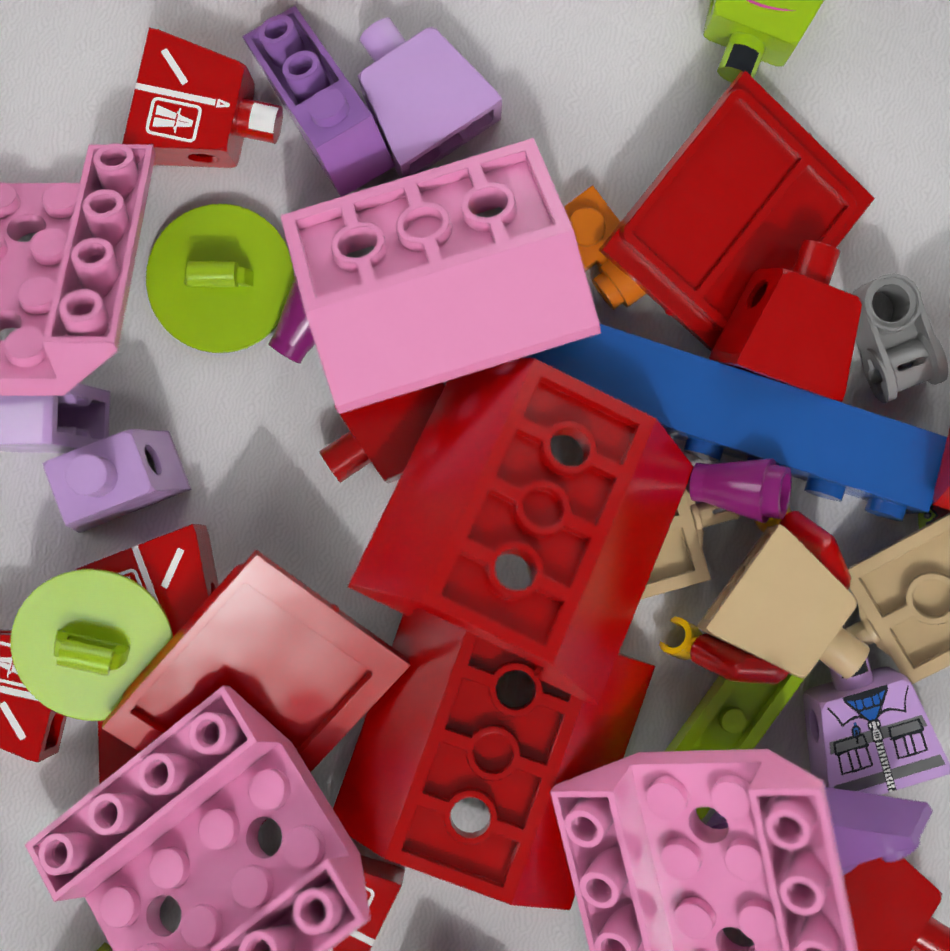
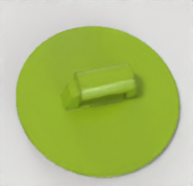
M231 204L200 206L177 217L163 230L156 240L146 269V288L149 302L161 325L174 338L185 345L209 353L240 351L266 338L278 325L294 280V267L290 252L279 232L259 214Z
M80 569L59 574L45 581L26 598L18 610L12 626L11 655L14 667L22 683L43 705L70 718L85 721H104L122 701V696L126 689L173 638V634L161 605L140 584L111 571Z

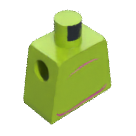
M710 0L703 36L711 42L726 47L717 69L718 74L723 79L732 83L739 73L746 71L751 77L755 78L761 61L776 67H784L824 0Z

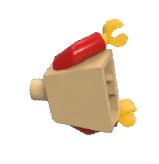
M788 506L787 513L783 519L769 518L765 524L755 521L763 534L700 620L697 627L681 617L670 619V622L684 628L685 639L683 643L673 648L661 641L659 642L660 649L665 653L681 660L691 659L695 664L731 682L777 684L789 674L804 679L818 660L845 679H849L863 665L870 652L869 646L842 628L855 610L858 601L848 591L852 577L836 539L801 512L792 511L790 506Z

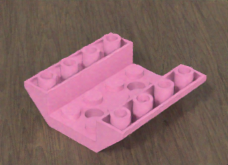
M534 138L280 215L305 314L339 414L601 333L573 228ZM498 207L503 210L500 214L488 218L475 215ZM371 246L375 247L369 254L363 257H347L348 253Z
M114 143L108 145H89L80 183L0 182V331L8 328H17L5 340L0 341V396H64L118 351L156 153L153 144L124 145ZM36 233L30 241H18L22 236Z
M222 686L25 844L53 901L85 897L113 951H329L370 920L360 852L293 743L230 686ZM268 818L276 821L282 832L281 846L273 856L266 854L258 842L260 826ZM168 896L173 897L181 909V921L174 933L164 927L160 918L162 903Z
M771 750L638 752L556 784L550 791L590 951H858L824 781ZM710 807L715 809L720 815L725 817L728 827L715 829L707 826L698 817L696 808ZM735 927L741 929L748 938L753 940L754 945L745 947L735 944L725 935L723 928Z

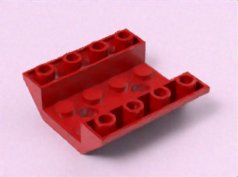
M522 357L448 380L347 587L409 617L417 607L537 664L534 677L595 706L599 703L694 466L656 418L535 358ZM565 435L576 440L582 448V464L569 467L559 463L551 453V438ZM512 554L522 558L527 563L531 573L530 583L527 588L512 590L500 583L495 571L498 557Z
M418 607L410 617L403 614L391 647L409 659L410 667L369 709L333 807L334 812L350 837L386 860L509 905L570 910L576 893L550 791L556 784L624 758L655 666L619 653L600 701L594 706L534 677L533 675L538 665ZM508 671H524L534 680L535 691L533 697L523 706H508L501 702L496 694V685L499 678ZM477 798L486 804L490 812V818L484 828L477 832H465L456 827L451 818V811L454 805L461 799Z

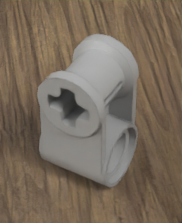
M896 273L886 274L853 291L852 294L858 296L862 303L856 343L862 357L863 369L868 384L880 402L888 403L897 398L899 391L926 381L936 385L947 379L948 362L945 352L934 334L921 299V293L912 280ZM876 292L885 294L892 302L893 314L889 322L880 319L873 310L872 300ZM909 361L912 362V365L910 367H907L899 371L897 370V367L899 365L907 363Z

